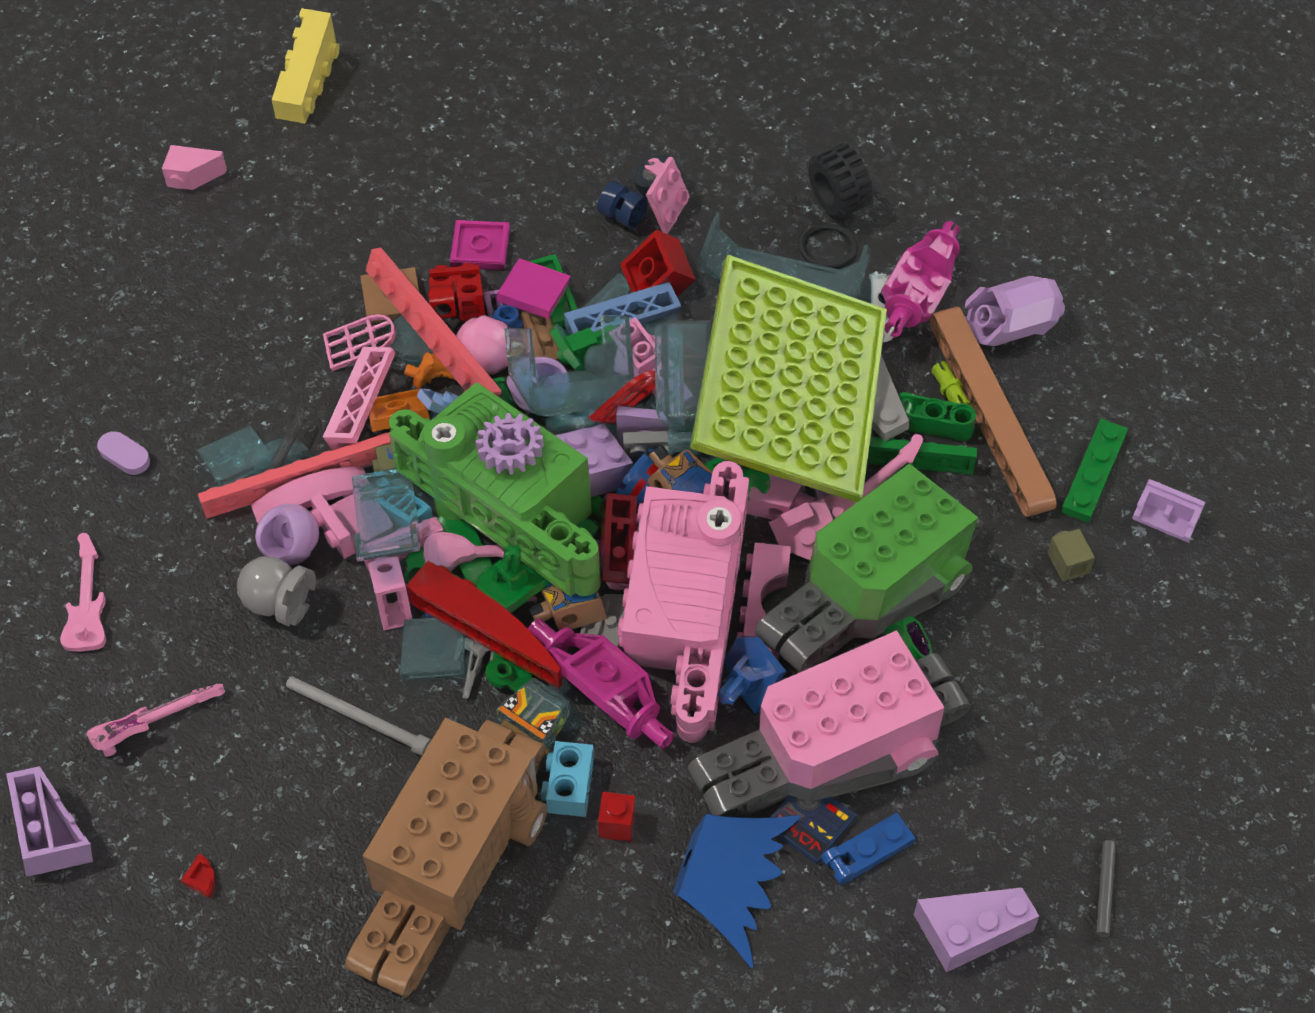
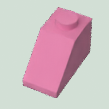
M174 145L170 146L162 167L167 187L193 190L225 174L227 171L222 151Z

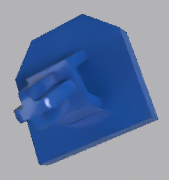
M741 636L735 640L725 657L728 677L718 692V696L721 698L720 702L723 705H726V703L732 705L741 696L754 714L761 712V704L768 686L781 681L785 675L786 670L759 637Z

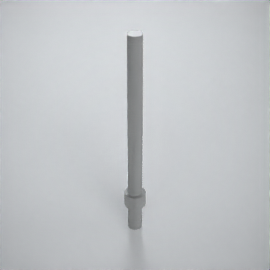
M293 676L287 680V688L411 747L412 752L423 756L432 739L421 734L416 736Z

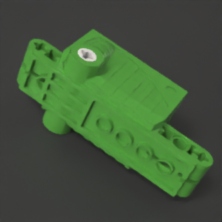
M478 382L473 384L432 420L424 419L414 411L407 409L398 410L391 415L389 419L391 431L389 437L392 451L395 452L393 457L396 471L434 498L436 513L439 517L442 516L449 520L464 519L504 549L508 545L513 547L518 545L521 548L520 561L570 597L575 593L580 596H589L598 591L601 585L597 541L585 528H578L576 526L580 521L583 522L592 514L589 467L586 456L540 426L544 447H542V457H535L536 464L534 466L528 463L525 464L526 471L524 472L519 468H514L512 475L509 474L508 469H504L498 474L496 466L487 469L485 461L480 462L476 448L478 430H485V422L495 423L494 416H498L503 420L506 414L510 413L511 417L516 419L519 414L523 413ZM523 414V421L530 419Z

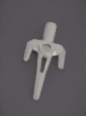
M464 638L459 643L455 661L458 662L464 649L470 651L463 699L465 700L469 698L483 656L487 651H490V649L471 638ZM491 650L490 661L493 660V651H492V650ZM474 657H477L474 669L472 670Z

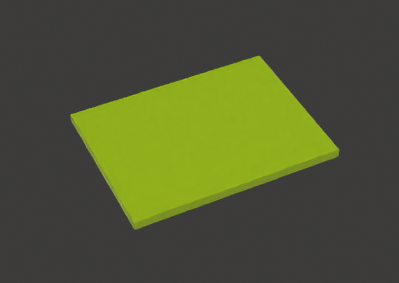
M727 255L723 264L690 449L854 502L860 501L863 498L887 309Z

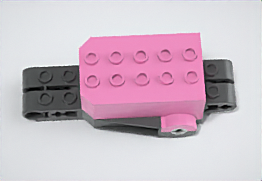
M896 630L768 686L761 704L760 729L700 755L691 761L688 765V770L700 793L704 795L703 798L712 815L746 818L786 800L789 795L810 802L870 788L918 774L929 767L939 755L935 746L940 727L963 717L971 709V704L958 683L953 681L954 677L940 654H930L915 661Z

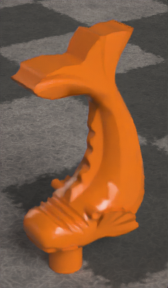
M429 352L425 353L419 367L408 364L404 375L414 378L413 385L417 388L423 387L427 382L430 384L431 380L436 377H448L456 380L437 356Z

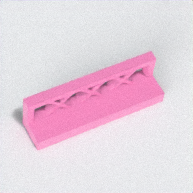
M392 347L362 348L323 435L332 451L348 446L350 443H357L396 354Z

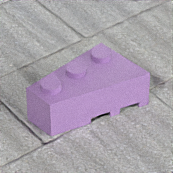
M40 766L6 773L26 877L93 862L90 842L79 830L71 813H68L60 801L59 795Z
M1023 888L918 899L914 912L917 922L946 972L1033 932L1039 918L1037 911Z

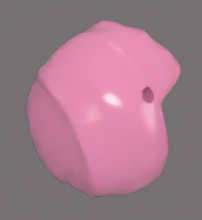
M488 316L472 318L462 325L456 337L489 376L495 375L505 370L511 358L514 345L512 332L504 322Z

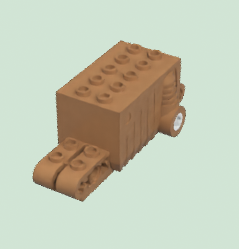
M445 717L363 854L372 889L381 893L382 896L351 947L346 958L345 969L372 982L377 980L378 985L405 998L411 994L413 989L417 988L450 927L452 926L458 930L462 929L465 918L469 915L474 902L479 897L483 889L482 887L488 881L491 871L497 865L500 855L502 856L508 845L509 839L530 846L539 835L547 815L548 806L534 798L538 793L536 774L539 771V766L545 754V744L520 733L514 737L515 732L490 720H486L477 732Z

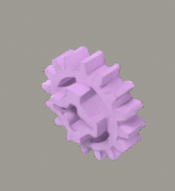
M507 413L503 420L498 416H494L495 423L485 422V430H478L476 448L480 462L485 461L487 469L496 466L498 474L504 469H508L509 474L512 475L514 468H519L524 472L526 471L525 464L528 463L534 466L536 464L535 457H542L544 442L540 426H534L532 418L523 421V414H519L516 419H513L511 414Z

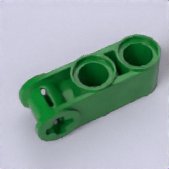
M907 392L898 394L909 420V429L906 431L956 441H967L973 436L976 412L970 405L917 396Z

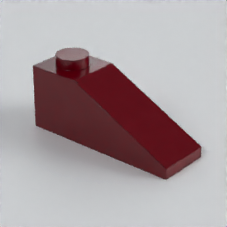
M607 493L600 504L599 551L601 581L629 584L630 578L627 575L629 561L634 558L632 545L636 525L637 496Z

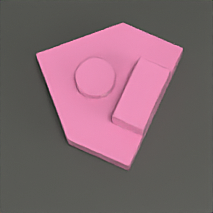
M822 497L812 503L806 502L782 513L781 517L770 521L769 524L779 545L791 546L790 554L810 560L816 533L834 519L825 499Z

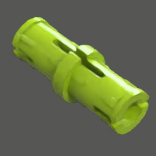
M942 361L943 370L939 363L935 364L931 372L941 386L940 392L942 396L947 398L949 402L967 404L972 407L971 402L962 390L963 385L961 381L955 378L949 368V364Z

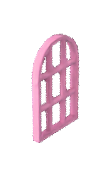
M375 314L323 333L330 369L335 371L356 363L359 355H354L356 350L369 345L376 347V344L384 339L389 338L380 347H389L396 336V327L392 320L385 315ZM378 319L386 320L385 322H382L380 324L374 326L371 325V321ZM367 323V327L364 330L350 335V329ZM391 324L390 333L374 338L373 332ZM345 331L343 338L329 343V337ZM369 333L370 339L367 342L352 347L351 340L353 338ZM347 341L348 348L346 350L331 354L330 347ZM348 353L350 354V359L337 364L333 363V359Z

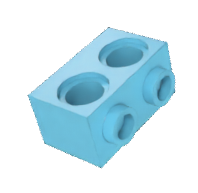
M555 741L553 753L548 752L546 760V772H550L549 782L543 781L541 800L547 803L548 813L586 817L594 764L593 745ZM567 761H573L577 763L573 767L563 766V764ZM563 790H569L573 792L571 795L565 797L558 795V793Z

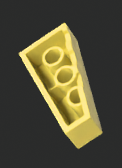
M301 8L299 18L302 24L300 28L295 27L292 36L295 39L293 51H287L285 71L280 73L272 97V104L276 119L305 124L309 114L314 112L317 96L322 94L323 82L331 73V64L339 55V44L336 43L331 13Z

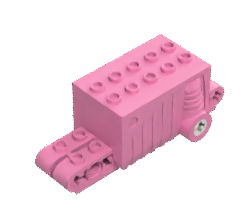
M731 461L721 462L714 468L711 484L705 483L703 494L646 486L644 503H640L638 508V531L634 532L632 549L634 550V558L629 561L628 566L629 589L625 588L623 595L624 618L620 617L618 624L619 647H623L624 653L639 666L675 670L677 677L676 685H673L671 694V714L676 715L679 737L689 743L701 741L706 736L708 730L714 731L719 702L718 692L721 688L736 581L740 570V554L748 507L749 478L743 477L741 467ZM725 492H729V499L724 497ZM691 710L696 711L694 717H691Z

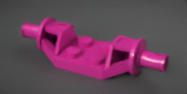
M947 221L943 224L942 229L930 230L926 233L923 240L908 248L902 254L882 287L881 292L886 302L884 308L887 309L886 315L889 318L884 330L888 334L890 329L894 327L890 336L898 337L901 335L904 327H915L919 323L927 322L951 283L954 260L960 251V244L956 238L960 231L959 226L956 224L953 230H950L954 222Z
M541 618L531 623L528 630L541 642L560 666L562 676L606 712L613 721L625 728L629 738L635 739L644 733L661 750L665 749V746L667 747L672 742L675 734L656 719L660 712V706L655 701L648 673L604 635L574 633L571 628H564L556 633ZM570 646L581 648V650L573 655L567 652ZM638 697L643 705V708L639 711L633 707Z

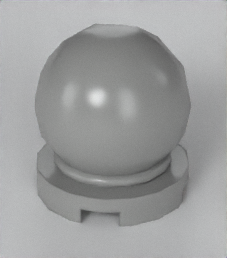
M258 557L251 560L241 569L236 584L237 594L243 606L251 612L268 617L275 615L277 622L287 626L290 624L296 626L310 606L305 603L309 589L315 590L316 576L314 571L300 565L292 569L288 563L277 557Z

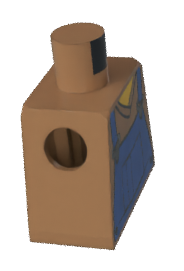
M662 444L648 455L659 469L647 479L650 487L703 494L705 483L711 484L712 472L689 450L685 449L673 458Z
M551 582L541 590L545 601L529 608L534 621H537L538 618H541L543 621L553 618L559 631L564 628L575 629L607 619L598 592L589 596H580L575 593L570 597Z

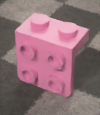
M362 488L330 506L321 493L310 498L313 508L310 513L317 520L318 526H321L325 531L324 535L332 548L336 547L344 559L362 550V547L369 545L375 540H380L394 531L393 523L368 489Z

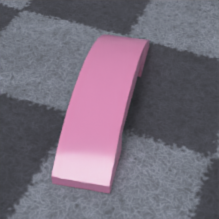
M340 467L312 473L290 481L265 494L255 501L251 507L256 521L259 523L260 519L269 510L282 504L291 503L305 508L312 507L310 498L319 493L322 494L326 501L340 496L345 498L362 488L368 489L370 493L373 491L363 467Z

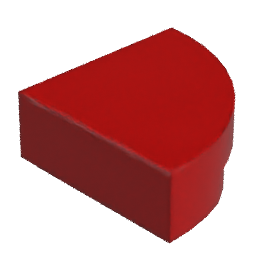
M199 853L182 877L181 882L184 886L210 899L216 884L215 873L206 857Z

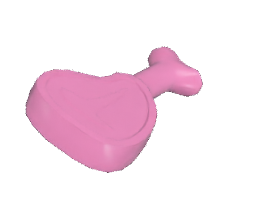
M437 532L429 535L425 541L424 561L425 563L430 561L437 566L443 565L452 571L460 563L471 562L475 558H503L505 549L500 545L475 546L461 535Z

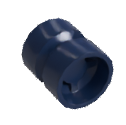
M611 181L603 189L598 199L597 210L610 219L616 218L618 223L633 229L643 219L647 210L648 199L635 191L629 192L627 187L616 181Z

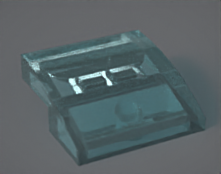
M251 426L197 450L207 470L212 474L219 487L230 484L268 466L272 460L268 450Z

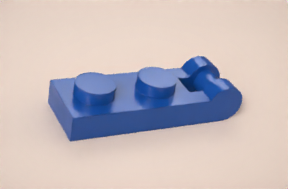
M895 813L838 847L830 848L821 856V859L826 866L832 867L835 872V879L839 885H843L914 844L915 837L899 814ZM848 857L852 864L845 865L842 859Z

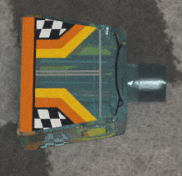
M562 678L563 685L558 689L551 684L547 686L537 679L529 680L497 707L498 724L513 730L515 735L520 733L545 744L544 755H546L569 717V701L564 696L570 690V684Z

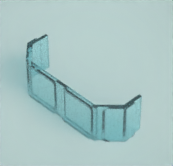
M716 212L700 254V267L711 277L721 281L724 260L727 255H731L858 299L869 265L870 255H868V245H864L859 262L839 270L741 248L720 229V212Z

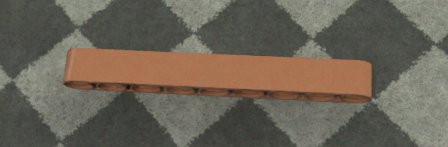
M959 307L931 313L932 316L929 318L931 330L952 373L963 385L962 390L976 412L975 419L1021 512L1025 517H1030L1054 510L1056 508L1054 491L962 310Z

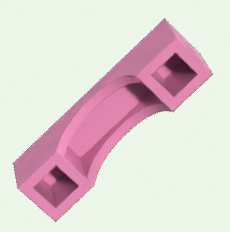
M755 542L754 553L747 554L746 571L751 572L750 580L744 579L742 597L748 598L747 606L741 605L739 624L745 625L744 633L738 632L737 638L741 636L758 637L755 635L756 626L766 615L761 605L763 600L773 591L787 587L791 546ZM763 641V643L767 646V648L771 651V653H772V654L775 656V658L778 660V659H779V652H775L771 647H769V646Z

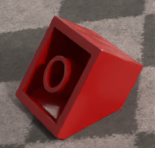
M659 230L653 232L620 263L631 293L670 282L678 297L696 280L679 239Z

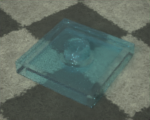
M436 618L404 620L401 677L408 679L463 675L466 635Z

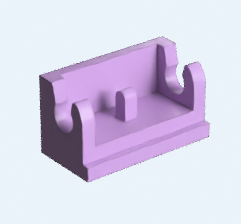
M1149 479L1132 519L1188 542L1200 518L1205 501Z

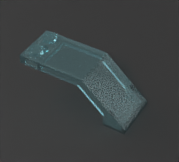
M396 469L352 476L358 533L354 534L357 562L420 551L421 535L413 482L397 472Z

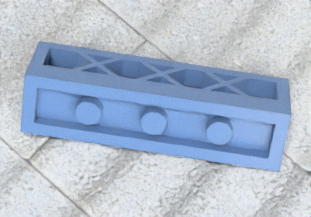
M670 282L564 313L565 331L571 335L589 327L592 332L613 324L620 327L634 317L642 324L681 312V304Z

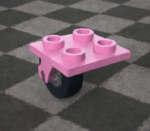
M656 155L644 160L637 166L633 179L638 191L642 195L647 196L662 232L668 234L690 196L682 180L681 168L677 160L670 155Z

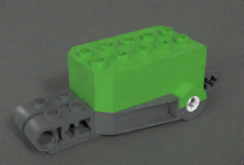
M909 463L816 533L805 585L767 613L756 626L755 635L775 652H779V655L799 673L823 663L854 637L873 639L884 633L885 628L911 615L915 617L940 604L943 600H948L962 588L973 568L972 564L965 559L970 542L981 531L984 522Z

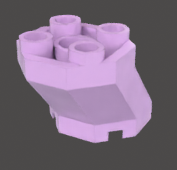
M1027 276L990 288H978L966 300L965 308L968 309V314L965 318L979 344L997 346L1033 334L1044 335L1064 314L1065 305L1062 302L1063 297L1055 280Z

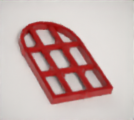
M654 370L634 377L591 414L589 418L593 422L615 425L617 423L616 408L618 406L634 408L658 386L660 382L659 374Z

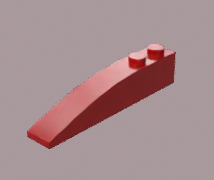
M427 561L406 585L408 601L413 606L554 687L560 689L563 685L560 666L541 642L523 623L501 604L479 590L470 580H462L453 575L445 566H437Z

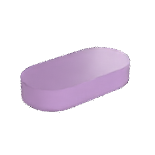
M108 432L98 440L97 447L102 458L125 473L137 475L143 473L149 467L150 458L147 450L122 433Z

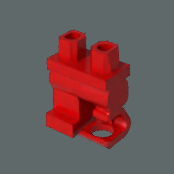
M472 262L463 263L460 267L437 265L435 269H429V305L434 311L435 307L439 304H447L451 307L449 313L445 315L438 314L441 319L457 317L456 299H458L460 321L485 316L479 265H475Z

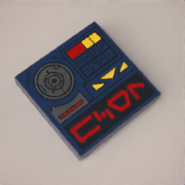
M789 795L770 817L801 815L797 822L777 836L817 865L822 860L821 856L833 847L856 819V814L831 796L809 802Z

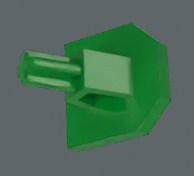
M556 323L550 328V334L559 348L556 354L565 366L570 364L576 372L593 385L599 380L588 361L599 354V347L617 341L612 332L619 328V326L613 324L595 332H592L589 327L569 335Z
M511 545L506 546L503 559L479 575L477 581V588L501 604L510 613L514 612L550 583L520 561L521 548L518 545L514 547Z

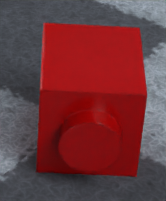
M603 792L598 818L599 838L631 842L635 819V795Z

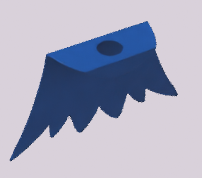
M706 814L692 834L673 889L675 895L680 896L693 906L724 935L751 968H753L752 955L743 925L753 930H756L757 927L754 918L746 907L771 908L767 895L757 882L776 878L782 872L763 855L774 853L783 848L782 844L771 840V838L791 827L799 820L801 815L776 818H737Z

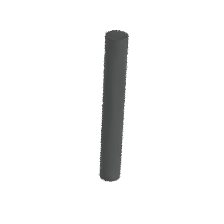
M1111 840L1103 841L1096 928V935L1100 937L1110 936L1116 843Z

